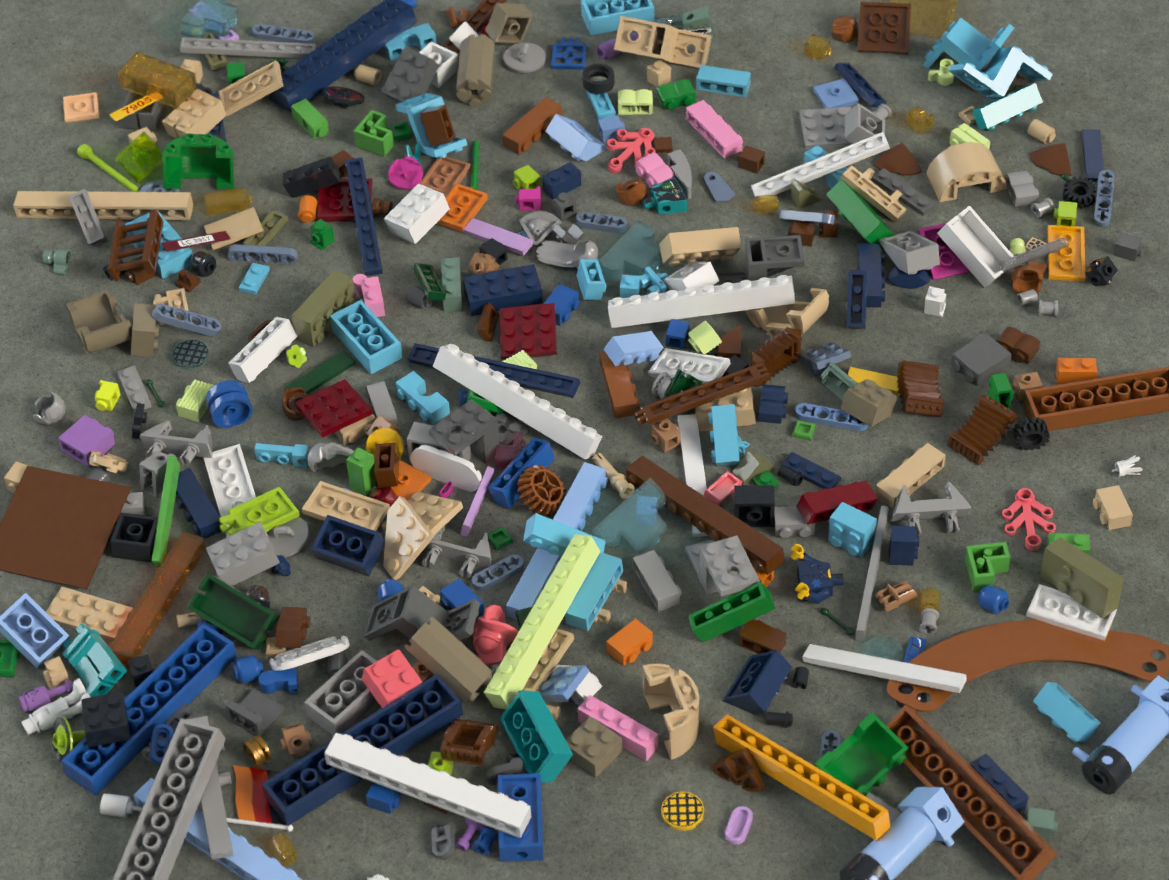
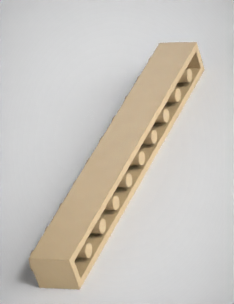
M76 191L17 192L13 205L17 217L78 219L68 197L76 193ZM87 192L98 219H117L120 217L121 219L135 220L150 213L151 210L157 209L165 220H190L193 209L190 192Z

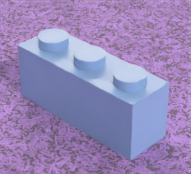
M648 331L614 336L603 350L614 365L619 366L654 361L659 357V353L664 347L653 332Z

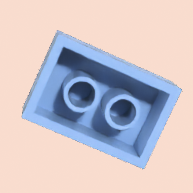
M27 593L0 616V633L37 669L69 637Z

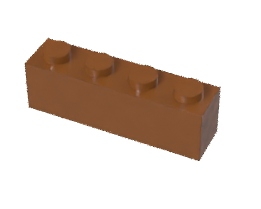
M545 97L502 135L503 147L519 155L523 151H527L534 141L537 142L555 114L562 116V105Z
M599 352L600 367L614 418L633 416L637 412V408H640L639 398L634 395L636 394L635 384L631 383V370H627L628 365L615 366L606 352Z

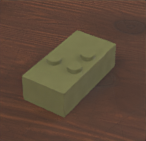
M1061 537L1045 547L1040 574L1041 579L1061 592L1066 593L1070 598L1102 619L1119 607L1124 577Z

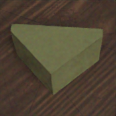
M793 178L791 181V199L799 209L823 201L814 188Z
M749 451L732 473L745 485L751 482L752 478L767 470L771 472L775 467L764 455Z

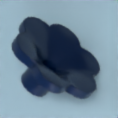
M277 555L280 563L271 568L274 574L279 573L281 576L291 575L289 562L286 561L283 555Z

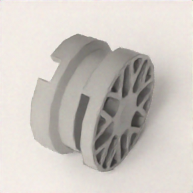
M666 372L659 374L653 383L652 395L660 397L662 400L674 376L671 377Z

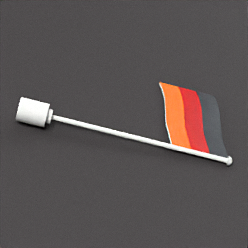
M233 765L236 776L235 802L239 819L227 818V822L284 829L291 832L293 826L286 825L265 798L262 783L281 771ZM106 793L103 794L100 805L101 815L127 818L128 814H132L133 810L142 811L143 807L134 806V801H131L130 796Z

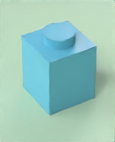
M622 275L620 297L629 298L633 295H640V276Z

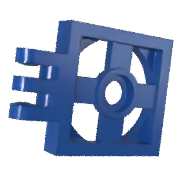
M562 37V43H553L551 69L584 70L587 44H579V37L575 38V42H572V37H569L568 42L566 37ZM566 49V51H564L563 53H558L559 51ZM573 49H576L581 53H575ZM555 59H563L565 64L557 63ZM573 60H582L580 64H572Z

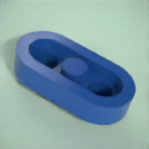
M167 724L157 725L152 732L149 757L156 765L162 764L174 735L173 729ZM159 735L165 736V739H161ZM157 754H162L163 757L160 758L157 756Z

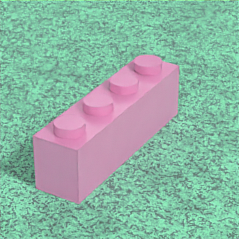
M704 100L686 108V120L724 159L742 151V137L737 135L732 127Z
M589 695L579 706V723L582 724L589 716L593 717L622 737V748L647 761L658 748V733L597 698Z

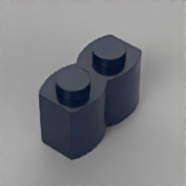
M763 384L758 422L781 424L782 418L786 419L787 407H783V405L788 403L789 393L785 392V386Z

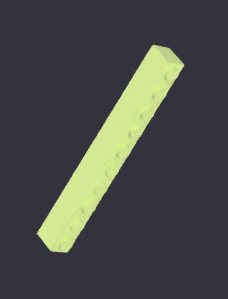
M580 534L573 536L484 691L494 708L506 710L517 693L523 690L601 552L592 536Z

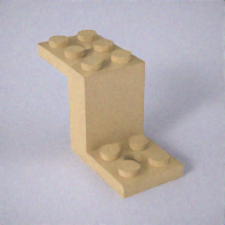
M621 16L614 50L700 68L701 65L706 66L712 36L680 30L671 25ZM637 31L639 34L636 41H632L630 38L631 33ZM691 44L696 47V51L693 54H689L687 51L688 46Z

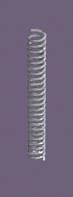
M1062 237L1003 260L999 264L1000 270L1005 272L1013 267L1015 268L1026 262L1068 247L1069 242L1066 238Z

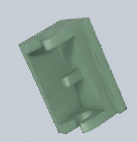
M833 362L820 375V378L823 379L821 383L842 401L844 400L846 390L858 384Z

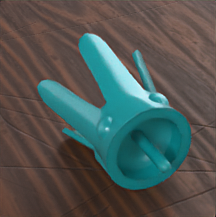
M406 145L408 157L415 158L422 165L419 145H415V156H413L409 145Z

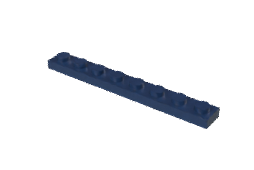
M363 157L345 160L365 276L383 274Z

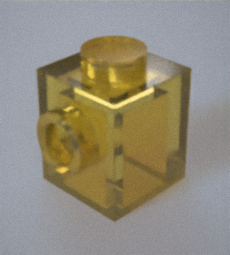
M812 34L805 42L804 55L823 61L825 57H829L831 54V40Z

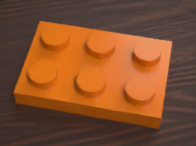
M457 183L445 198L450 209L436 224L463 233L466 225L476 216L488 200V194Z

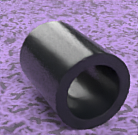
M797 667L795 669L794 688H798L799 683H802L801 689L807 688L809 670L807 668Z

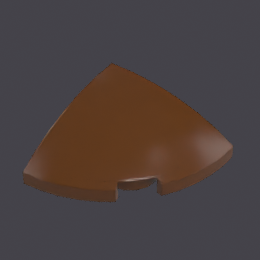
M903 143L891 148L873 163L879 170L885 168L891 173H900L901 176L922 172L918 162Z
M1065 143L1046 146L1029 154L1037 167H1044L1049 170V173L1062 176L1066 173L1068 176H1071Z
M747 747L725 756L710 766L722 779L729 782V777L736 785L744 784L745 786L741 788L746 791L758 792L763 791L765 788L759 767Z

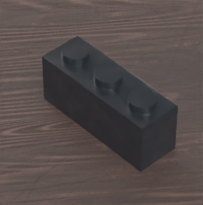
M331 157L320 159L319 161L283 173V186L291 198H297L340 183V170Z

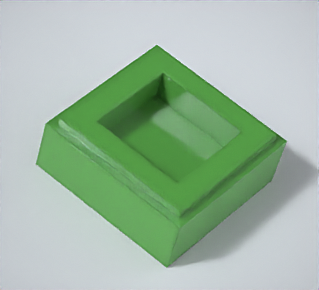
M797 420L792 437L811 441L816 424Z

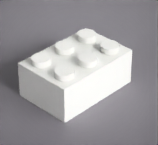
M417 184L384 220L392 234L416 244L450 208L443 193Z

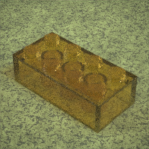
M136 52L118 71L121 88L174 108H178L196 89L194 72L140 52Z

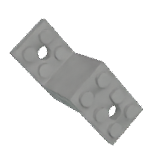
M738 536L716 542L711 539L685 547L687 556L706 595L719 591L721 596H725L760 582Z

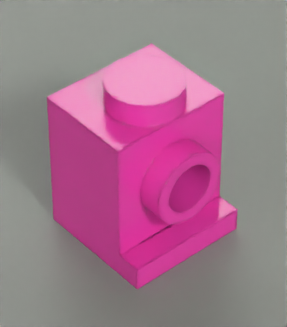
M537 186V189H519V194H516V205H520V211L541 210L540 186Z

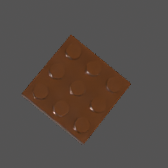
M860 2L858 52L908 54L911 4Z

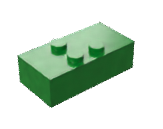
M842 179L826 194L840 209L838 212L840 216L853 227L855 226L856 231L871 244H880L879 239L895 235L864 199Z

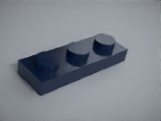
M793 452L781 464V466L785 465L795 472H801L803 479L823 489L835 488L841 481V476Z

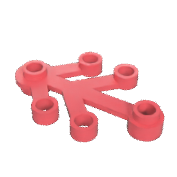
M642 128L638 132H627L624 129H619L616 135L618 140H636L634 142H617L615 139L607 141L606 148L610 151L626 149L618 158H613L609 161L608 171L611 173L620 172L622 163L632 153L634 154V166L636 168L637 161L642 159L640 146L643 143L645 147L644 156L655 152L651 146L654 132L648 128Z
M1022 488L1015 494V502L1008 509L1002 511V518L1009 521L1013 519L1014 513L1021 507L1023 509V512L1013 522L1005 526L1004 533L1008 536L1015 535L1016 529L1025 522L1027 532L1025 547L1030 551H1037L1041 547L1042 540L1039 535L1035 534L1034 523L1044 528L1046 534L1055 533L1056 525L1045 520L1052 518L1053 510L1037 502L1030 489ZM1031 507L1041 512L1043 518L1032 512Z

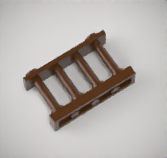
M157 209L150 211L147 221L124 225L120 217L116 219L109 264L107 265V271L115 281H119L120 271L137 267L145 268L148 274L156 273L164 223ZM147 228L145 234L126 237L127 232ZM145 241L142 247L124 250L125 245ZM143 254L139 260L122 263V258Z

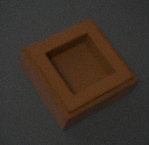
M672 137L654 138L655 153L673 152Z

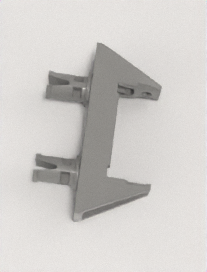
M169 420L150 428L140 435L144 449H148L145 453L146 458L156 451L181 454L179 462L183 466L187 462L189 466L194 456L213 457L212 438L208 425L193 439L168 436L170 431H172Z
M947 482L945 485L947 494L945 499L916 500L911 502L909 494H907V486L904 485L902 487L890 519L891 521L906 520L908 526L916 527V535L920 536L922 531L919 519L945 518L948 534L952 530L955 533L960 532L957 516L967 515L971 510V506L950 482Z
M443 526L423 550L427 552L422 560V564L425 567L430 562V568H433L438 556L463 561L464 563L459 570V574L462 577L467 572V578H470L474 567L477 565L485 568L491 566L487 533H484L476 549H470L440 541L442 533L445 531V526Z

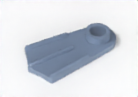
M708 172L704 175V182L715 203L728 202L735 196L733 190L718 173Z

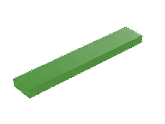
M169 456L167 459L151 560L157 569H164L180 471V464L176 456Z

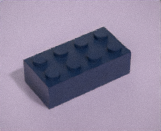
M534 264L463 277L464 292L471 316L481 315L484 304L491 303L497 312L502 308L543 304L542 288Z

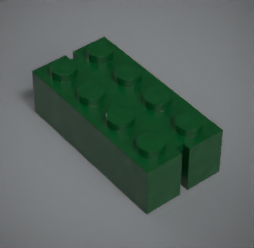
M207 573L198 589L206 593L203 595L202 593L195 592L186 608L253 649L260 650L269 635L266 631L273 629L280 615L217 576Z

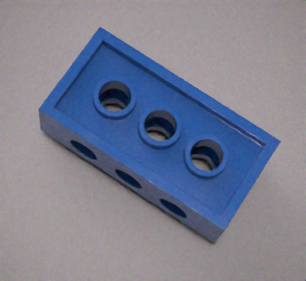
M541 774L498 775V793H502L515 801H523L531 807V818L521 838L499 830L500 862L544 860Z

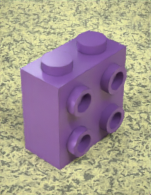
M86 415L58 438L61 451L87 467L91 466L89 458L92 451H99L102 456L115 445L113 431L109 427L99 424L96 419H91Z

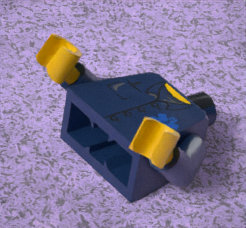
M795 544L791 548L793 551L791 558L794 560L799 558V561H797L799 585L795 588V591L799 592L797 597L801 599V602L811 601L819 604L833 596V586L844 585L843 573L832 574L829 563L810 557L804 553V549L800 544Z

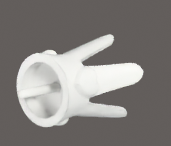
M1135 455L1127 460L1115 462V469L1112 472H1120L1118 474L1119 477L1140 475L1134 472L1143 471L1141 467L1129 468L1135 465L1133 463L1139 461L1140 457Z

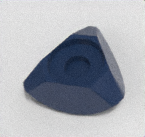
M895 266L887 275V278L892 283L906 289L919 288L930 282V278L925 270H919L916 274H906V272Z

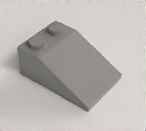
M912 231L879 239L880 245L898 269L906 272V274H916L919 270L933 269V266L940 265L938 244Z

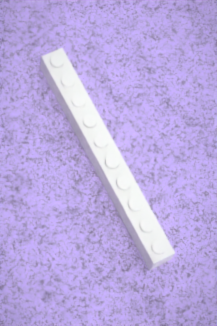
M780 275L777 278L769 279L764 277L755 281L743 280L740 283L733 284L727 282L718 286L706 285L703 288L696 289L690 287L681 291L653 292L644 296L616 297L608 301V312L611 328L671 319L795 304V293L792 276Z
M448 344L440 347L433 364L434 368L488 401H491L583 459H588L595 454L602 438L595 429L586 427L581 424L579 419L566 415L564 410L553 407L549 401L535 396L534 392L523 389L516 381L509 380L504 377L503 373L490 369L488 364L477 361L473 355L459 350L458 346Z
M335 733L324 753L326 764L518 838H521L531 818V807L523 801L512 800L502 793L496 794L484 786H475L465 779L454 778L444 771L433 770L422 763L417 764L407 757L396 756L386 749L375 748L368 742H359L346 734Z

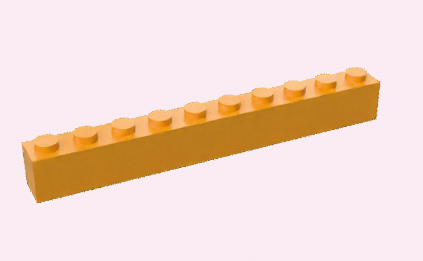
M728 714L713 726L716 743L731 753L747 747L754 757L759 770L877 841L891 827L886 808Z

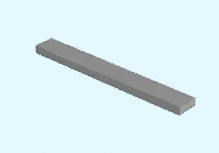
M181 38L180 53L303 59L316 49V44L203 38Z
M881 506L859 614L856 641L863 642L865 638L889 511V508L886 506Z
M207 716L186 719L209 726ZM215 763L201 798L212 860L233 856L219 775Z

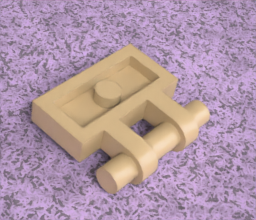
M184 288L166 291L167 297H161L160 294L154 296V305L161 303L189 311ZM175 315L178 320H182L179 316Z

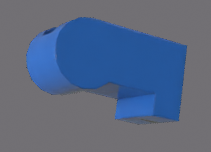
M296 668L269 670L259 675L260 689L265 694L289 690L290 695L298 694Z

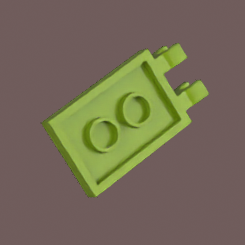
M277 487L229 509L227 516L219 518L222 524L219 527L223 533L229 532L231 536L261 522L265 532L274 529V527L298 518L299 511L283 490Z

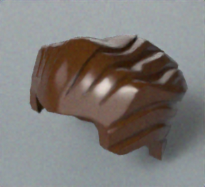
M301 387L287 388L282 393V409L285 416L295 421L304 419L305 417L296 408L295 402L309 395Z

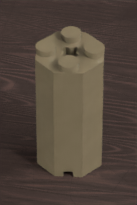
M469 35L461 42L456 95L459 100L469 104L471 107H478L479 104L486 103L491 99L495 42L486 35H480V37Z
M432 616L429 619L431 623L425 622L409 640L412 644H406L404 647L434 675L438 674L464 703L468 701L471 703L480 695L478 690L482 686H488L494 671Z

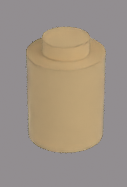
M361 64L355 69L354 76L357 81L376 86L381 80V70Z
M1038 119L1033 120L1028 128L1029 135L1045 144L1052 142L1056 136L1054 128Z

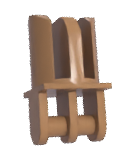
M907 580L892 587L888 584L887 588L875 594V598L880 600L879 603L885 606L884 610L886 612L895 608L899 609V605L917 597L916 591L912 589Z

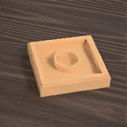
M97 93L63 97L65 123L99 118Z

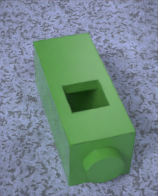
M306 99L291 106L293 118L314 139L324 137L329 133L328 121Z
M357 447L346 459L350 489L367 496L377 485L374 473V455Z

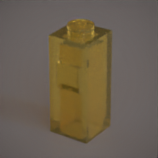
M247 187L204 193L208 217L242 212L250 209L249 205L253 204L251 194L247 193Z

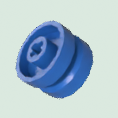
M233 380L223 381L214 385L207 392L206 403L212 420L218 427L229 428L244 424L251 417L253 412L252 404L242 383Z

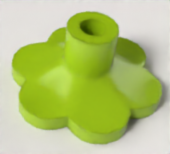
M292 345L291 349L286 352L288 364L294 365L295 368H300L307 361L305 349L303 347L299 348L298 345Z

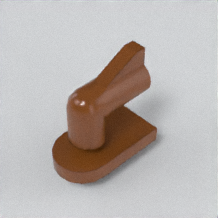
M450 6L449 10H445L451 27L455 28L456 24H462L469 17L470 10L460 9V17H456L453 6Z

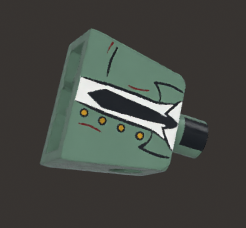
M708 6L683 13V23L674 24V27L677 29L711 35V40H714Z

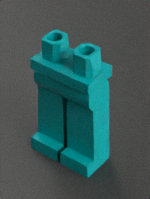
M81 623L76 628L78 636L75 639L70 637L63 643L65 651L62 654L75 667L87 687L86 692L90 696L106 695L113 688L114 685L112 683L116 684L127 672V669L100 637L99 631L93 630L88 625ZM114 670H117L118 673L115 676H113L112 672ZM101 685H104L105 688L100 691L99 687Z

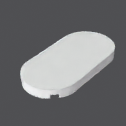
M420 445L411 453L410 459L413 467L426 473L433 479L444 483L451 481L453 486L469 492L477 490L482 481L479 470L476 471L474 464L466 459L428 445Z
M341 636V639L338 640L336 637H329L301 646V648L282 652L275 656V660L271 658L269 662L272 670H286L339 653L347 649L350 644L346 636Z

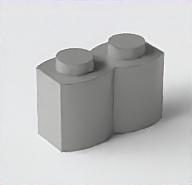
M1027 170L1006 173L1007 190L1014 206L1018 207L1036 203L1039 191L1033 184L1032 175H1029Z

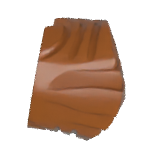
M842 16L833 21L832 37L835 40L850 43L857 38L859 31L854 17Z
M640 177L637 178L638 180L630 179L624 184H617L615 191L620 203L626 204V206H634L641 202L647 193V187Z
M1031 264L1014 268L1011 272L1014 291L1019 294L1034 289L1038 293L1043 282V271Z

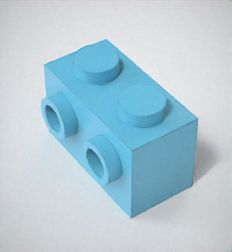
M580 259L576 276L583 299L601 300L603 293L606 291V283L598 259Z

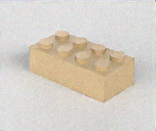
M738 227L669 233L659 243L662 263L669 264V266H676L683 262H686V264L697 261L713 262L716 259L729 261L742 248Z

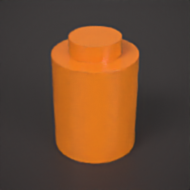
M303 196L300 199L298 218L304 223L313 222L316 219L317 199L313 196Z

